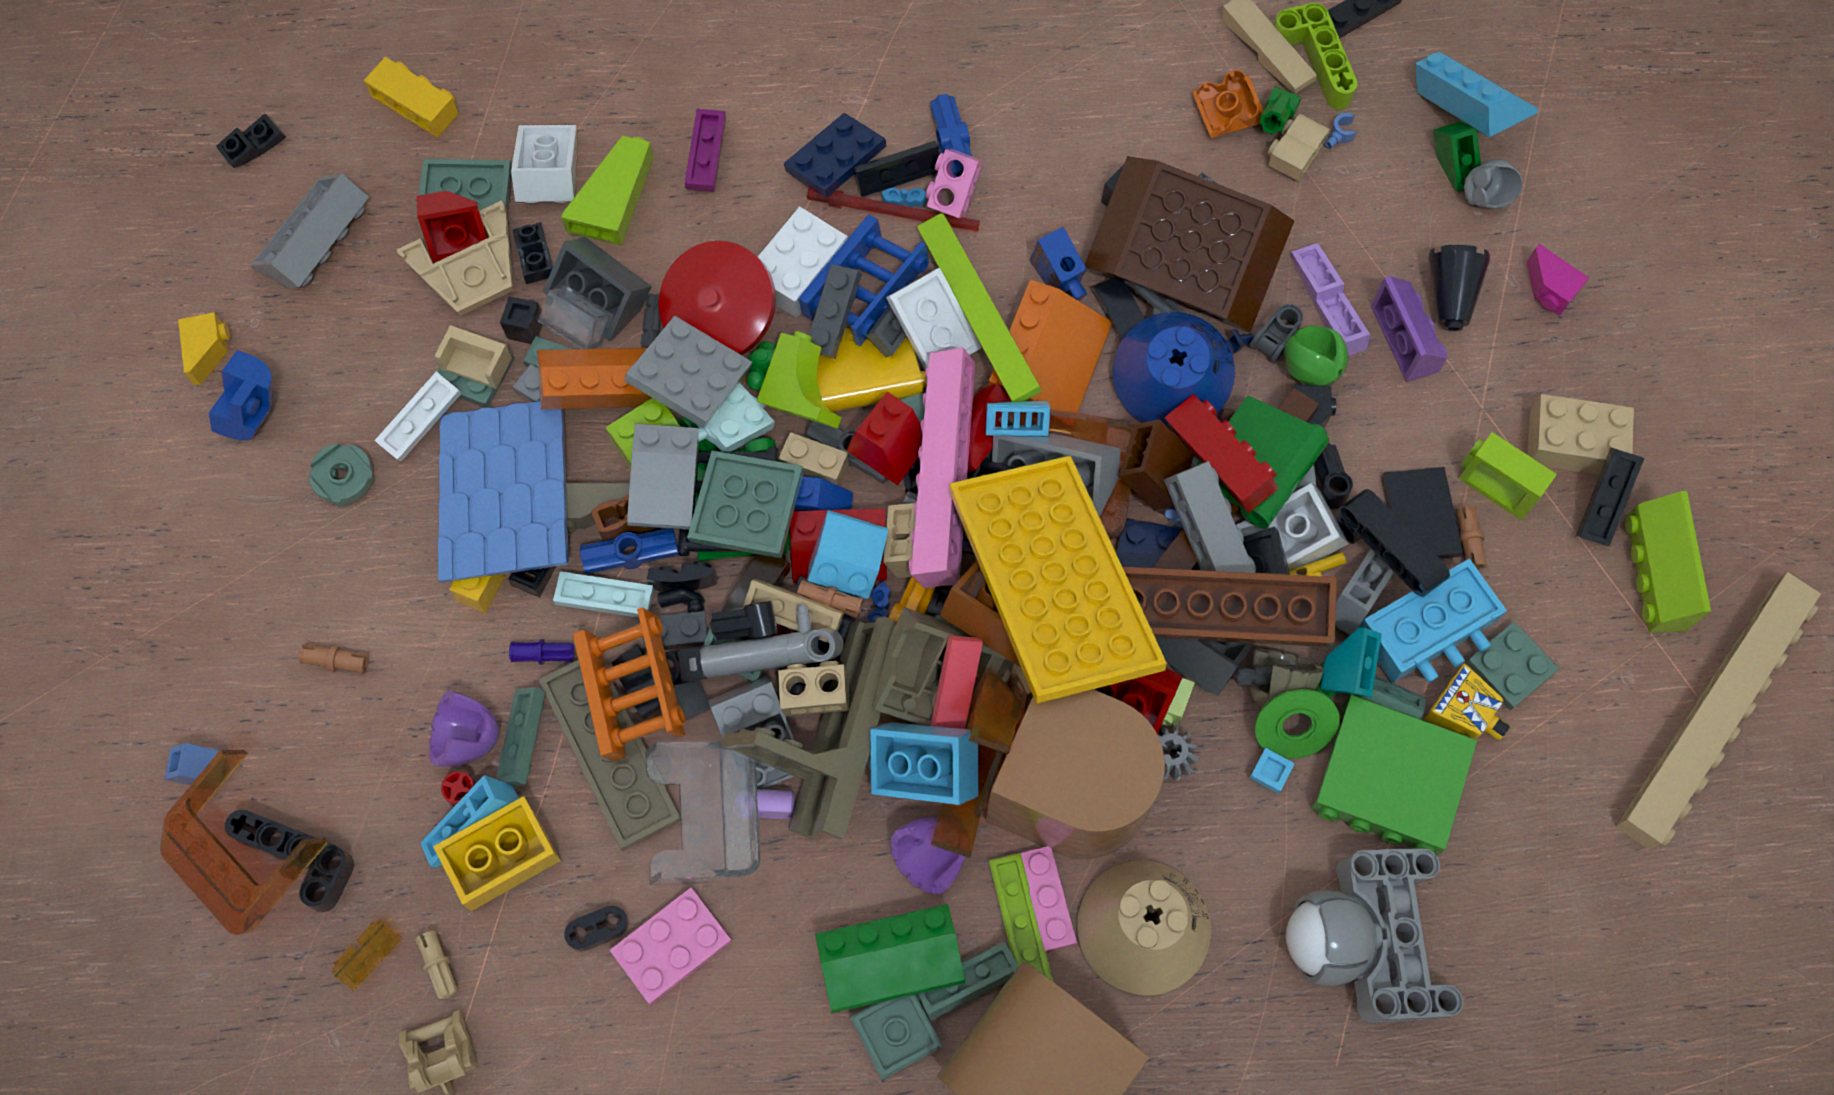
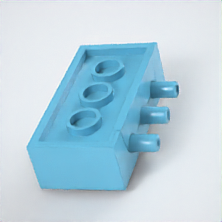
M1470 558L1450 569V578L1425 597H1420L1412 591L1365 618L1360 624V628H1367L1382 633L1377 662L1392 683L1419 669L1428 683L1434 681L1439 675L1430 664V661L1445 654L1454 667L1461 665L1465 662V659L1456 646L1471 638L1480 652L1485 651L1491 646L1482 631L1495 624L1507 610Z

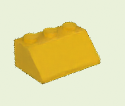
M525 796L433 846L462 905L471 912L561 861Z

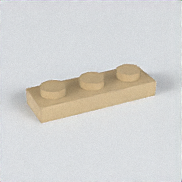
M756 578L751 581L744 603L745 606L773 601L776 623L798 632V605H807L812 630L832 628L838 631L844 615L843 611ZM821 636L819 640L829 643L826 637Z

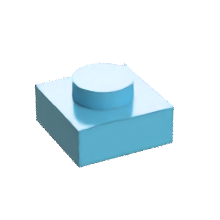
M1265 748L1249 779L1279 794L1295 763Z

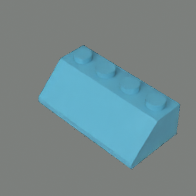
M1441 52L1430 54L1427 58L1415 63L1417 93L1488 137L1538 113L1537 107Z

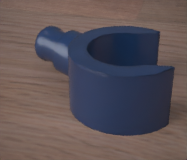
M1233 329L1234 335L1226 340L1232 355L1251 343L1254 335L1251 333L1240 335L1238 330Z

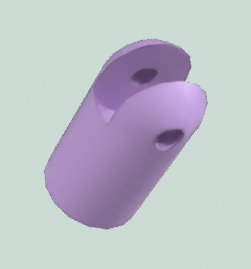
M744 790L737 796L736 808L739 815L747 820H754L756 818L792 819L794 813V791Z

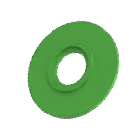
M1310 689L1290 690L1275 696L1262 707L1255 721V735L1263 749L1267 748L1286 759L1303 758L1320 751L1332 741L1339 728L1340 716L1335 703L1327 695ZM1301 713L1311 718L1309 729L1302 734L1291 735L1283 730L1284 721L1291 715Z

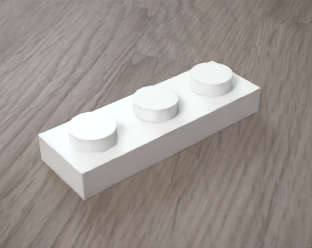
M435 372L374 441L401 462L462 393L438 372Z

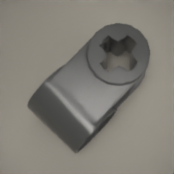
M1294 304L1282 305L1267 324L1258 331L1250 343V347L1252 349L1258 348L1271 357L1270 361L1275 364L1284 354L1288 338L1293 336L1295 331L1300 328L1303 321L1302 310ZM1281 320H1289L1293 325H1286Z

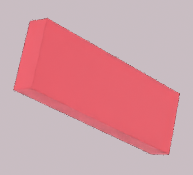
M948 636L930 726L965 729L983 641L980 638Z

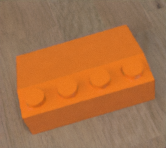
M1032 279L1028 283L1009 330L1042 390L1041 393L1026 401H1048L1050 405V418L1073 426L1112 323L1109 319L1062 290ZM994 369L988 386L998 382L1007 393Z

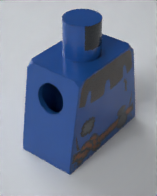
M1061 227L1039 239L1029 261L1044 283L1066 292V294L1078 301L1083 299L1087 292L1082 286L1081 280L1086 272V267L1065 228Z

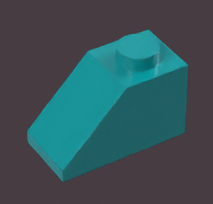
M1359 627L1328 654L1323 667L1324 673L1321 679V689L1338 694L1372 698L1382 633Z

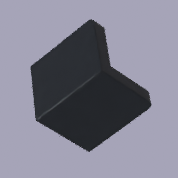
M509 296L500 320L502 329L507 339L532 344L535 336L539 337L544 323V316L538 302Z

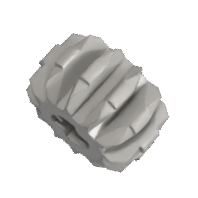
M1161 726L1159 729L1158 737L1163 753L1166 748L1169 749L1170 753L1176 752L1174 759L1171 758L1170 754L1164 755L1165 774L1163 781L1167 780L1169 773H1171L1175 781H1179L1181 779V772L1189 775L1192 772L1190 764H1196L1198 761V757L1192 753L1197 749V744L1187 743L1191 736L1189 732L1184 733L1182 737L1178 735V726H1174L1171 733L1168 732L1165 726Z

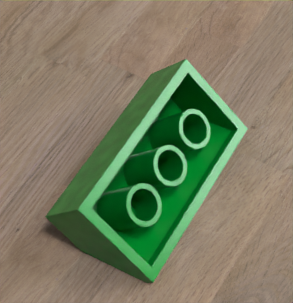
M948 904L815 934L831 1014L965 983L956 933Z

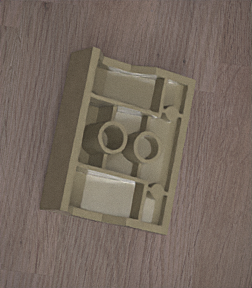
M904 607L889 639L873 709L920 725L930 726L948 636H972L951 623ZM985 644L982 646L965 729L978 730V743L986 746L1003 712L1002 692L1011 676L1012 666L1015 663Z

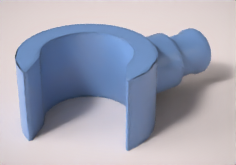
M1341 113L1335 118L1331 128V135L1325 141L1326 147L1331 149L1339 142L1348 143L1354 140L1357 131H1344L1339 127V125L1352 124L1355 117L1353 114Z

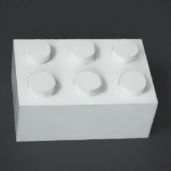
M800 206L758 256L772 276L776 291V305L796 318L802 312L798 298L848 239V236Z

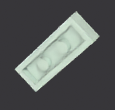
M560 571L553 602L559 606L639 618L637 609L643 607L650 611L654 587L653 585Z

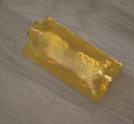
M380 918L376 923L372 921L369 927L356 939L362 945L357 951L351 945L333 963L335 967L331 972L336 979L354 991L376 966L391 953L402 938Z

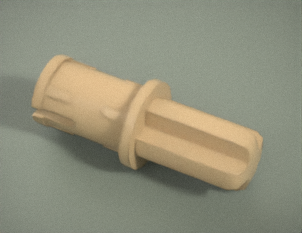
M428 931L423 933L425 939L419 935L415 941L419 946L425 963L423 970L425 973H429L437 997L442 1000L452 997L457 992V987L448 966L450 958L445 957L437 937V932Z

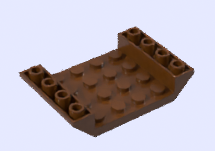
M1127 156L1086 259L1085 267L1086 270L1110 279L1112 276L1223 318V323L1250 333L1294 220L1271 204L1160 161Z

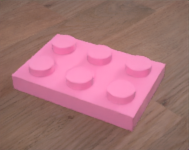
M691 887L609 951L651 1006L728 946L732 940Z

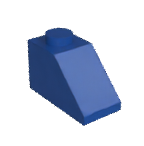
M803 476L794 511L852 510L853 492L822 478Z

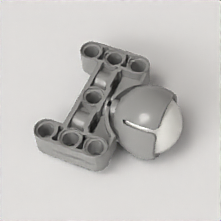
M1424 848L1357 851L1344 857L1337 864L1336 873L1339 878L1340 891L1324 889L1308 892L1301 896L1294 905V912L1287 924L1286 944L1297 969L1304 974L1303 978L1317 986L1335 987L1348 984L1357 979L1354 982L1357 1010L1360 1017L1367 1023L1436 1021L1457 1015L1463 1008V997L1457 988L1452 985H1431L1415 884L1431 879L1438 874L1440 862L1436 854ZM1385 862L1390 866L1391 873L1386 869ZM1416 862L1420 865L1421 872L1417 869ZM1354 863L1359 866L1361 875L1355 870ZM1396 929L1401 933L1402 941L1398 939ZM1438 997L1443 1001V1009L1439 1005ZM1407 998L1411 1000L1413 1010L1408 1007ZM1376 999L1381 1003L1382 1012L1376 1007Z

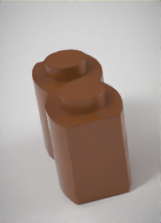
M629 494L624 496L621 501L612 500L604 502L591 512L603 541L616 539L617 536L624 532L645 533L657 527L627 525Z

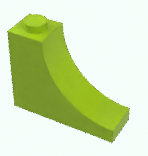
M795 331L794 335L781 333L756 402L784 413L838 429L842 417L833 413L825 405L817 383V367L822 347L812 343V337L798 331Z

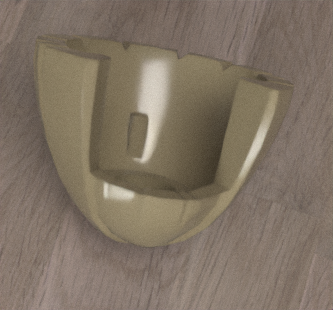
M1255 649L1252 669L1254 666H1273L1270 685H1255L1252 682L1251 695L1255 703L1262 708L1268 701L1281 693L1296 689L1316 690L1322 679L1324 669L1315 661L1303 656L1298 658V655L1285 651L1282 654L1281 650ZM1286 665H1296L1299 668V670H1289V668Z

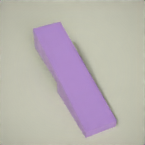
M1316 243L1291 251L1290 257L1324 327L1337 331L1343 337L1348 349V356L1367 350L1370 333L1343 292L1344 283L1320 245Z

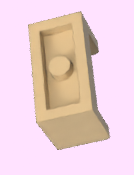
M451 325L435 354V359L441 370L497 389L512 359L506 344Z

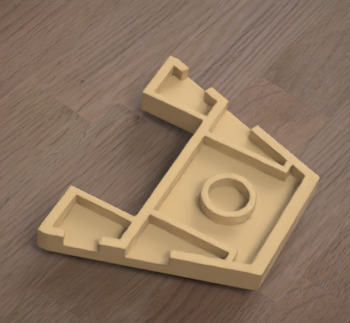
M502 200L480 210L489 238L443 260L433 263L421 238L396 249L400 257L459 316L515 291L507 210Z

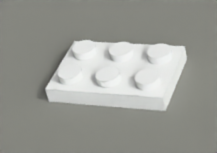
M940 268L929 272L886 297L924 370L929 366L930 353L964 347L967 353L971 355L982 348Z

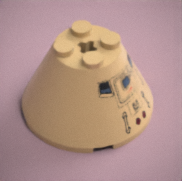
M1130 861L1108 869L1090 885L1079 908L1077 936L1085 960L1095 974L1115 989L1136 994L1137 996H1155L1179 988L1199 970L1210 946L1211 921L1202 895L1194 884L1179 871L1154 861Z

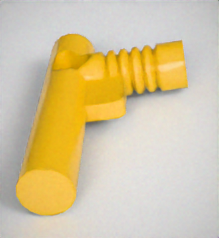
M1340 552L1292 569L1289 572L1290 575H1298V572H1304L1308 576H1322L1321 572L1345 564L1346 558Z

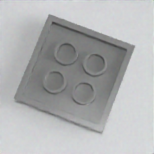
M674 316L626 373L624 381L700 427L705 428L748 373L752 361Z

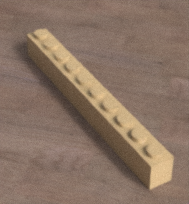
M1786 572L1772 584L1615 827L1648 850L1659 845L1666 846L1676 833V830L1672 828L1677 819L1682 820L1692 808V804L1689 802L1694 793L1696 795L1699 794L1708 783L1709 779L1705 775L1710 768L1715 769L1722 761L1725 753L1721 750L1726 743H1732L1738 736L1741 728L1737 725L1742 718H1748L1757 704L1753 700L1757 694L1761 695L1771 684L1772 679L1769 675L1772 670L1779 669L1787 659L1788 655L1784 653L1788 645L1793 646L1803 633V630L1800 629L1804 621L1808 622L1817 612L1819 607L1815 603L1821 593L1789 572Z

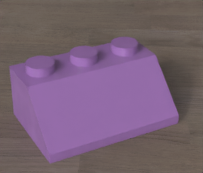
M1388 276L1384 277L1371 304V308L1405 382L1440 372L1447 360V352L1445 346L1441 342L1439 343L1434 333L1435 328L1432 319L1427 317L1424 312L1420 294L1417 291L1415 292L1411 282Z

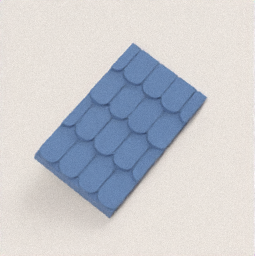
M540 401L442 415L440 420L438 581L446 583L568 565L564 409L541 410Z

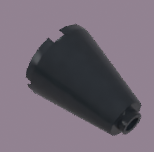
M1471 245L1441 246V252L1435 253L1433 248L1428 256L1438 322L1445 326V330L1461 331L1464 326L1470 324L1490 262V253L1485 249L1484 254L1477 253V247Z

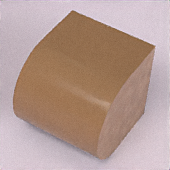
M1094 689L1036 704L1034 697H1032L992 787L986 822L1040 846H1049L1052 848V851L1067 857L1093 859L1116 852L1136 835L1155 802L1163 783L1165 759L1156 731L1149 721L1136 709Z
M1022 961L938 1073L937 1078L957 1095H1123L1150 1057L1031 965Z

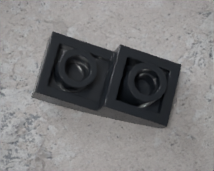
M264 113L244 132L237 127L216 145V148L228 163L235 168L261 156L286 136L275 122Z
M542 223L524 225L520 228L512 229L526 284L548 279L553 265Z
M1114 277L1093 287L1104 313L1108 314L1119 340H1122L1135 325L1145 319L1124 280Z
M694 561L693 564L684 562L681 574L673 568L660 567L659 569L650 568L647 576L648 584L653 585L654 590L662 592L678 587H685L696 591L714 586L718 580L715 568L701 561Z
M637 644L611 663L613 666L646 654ZM649 667L619 678L627 694L655 684L650 675ZM658 697L635 705L638 713L644 719L661 708Z

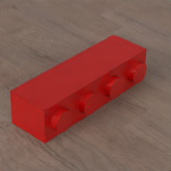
M1192 394L1164 418L1173 433L1201 463L1210 462L1211 467L1218 474L1219 482L1250 513L1278 490L1273 479L1277 475L1266 461L1260 464L1254 458L1256 452L1246 440L1240 443L1235 438L1237 433L1227 420L1224 419L1220 422L1216 418L1217 411L1208 400L1205 399L1201 402L1195 394Z

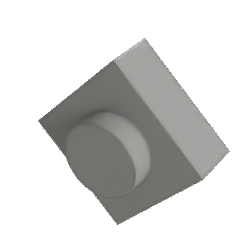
M532 364L529 365L512 386L517 394L530 402L540 401L538 368Z

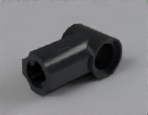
M1329 443L1314 463V470L1321 493L1329 508L1339 509L1346 503L1353 487V481L1345 473L1336 445ZM1331 487L1338 488L1342 493L1334 492L1331 490Z
M773 601L745 605L744 608L712 613L710 626L716 640L733 639L743 636L757 638L778 633Z

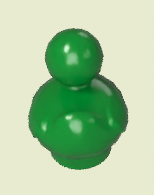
M772 342L760 343L757 349L748 357V360L752 361V365L749 370L750 373L744 378V382L751 390H761L777 346Z

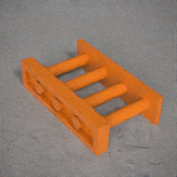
M643 607L637 609L640 620L639 625L601 639L585 629L573 633L600 756L613 761L626 757L624 749L626 742L666 728V732L679 738L685 736L683 725H685L686 719L682 708L677 703L661 638L663 625L657 615ZM644 637L648 654L608 669L605 667L603 655L606 650ZM651 667L654 685L616 699L612 697L610 685L613 680ZM658 697L662 711L661 716L625 729L619 727L617 719L619 711Z

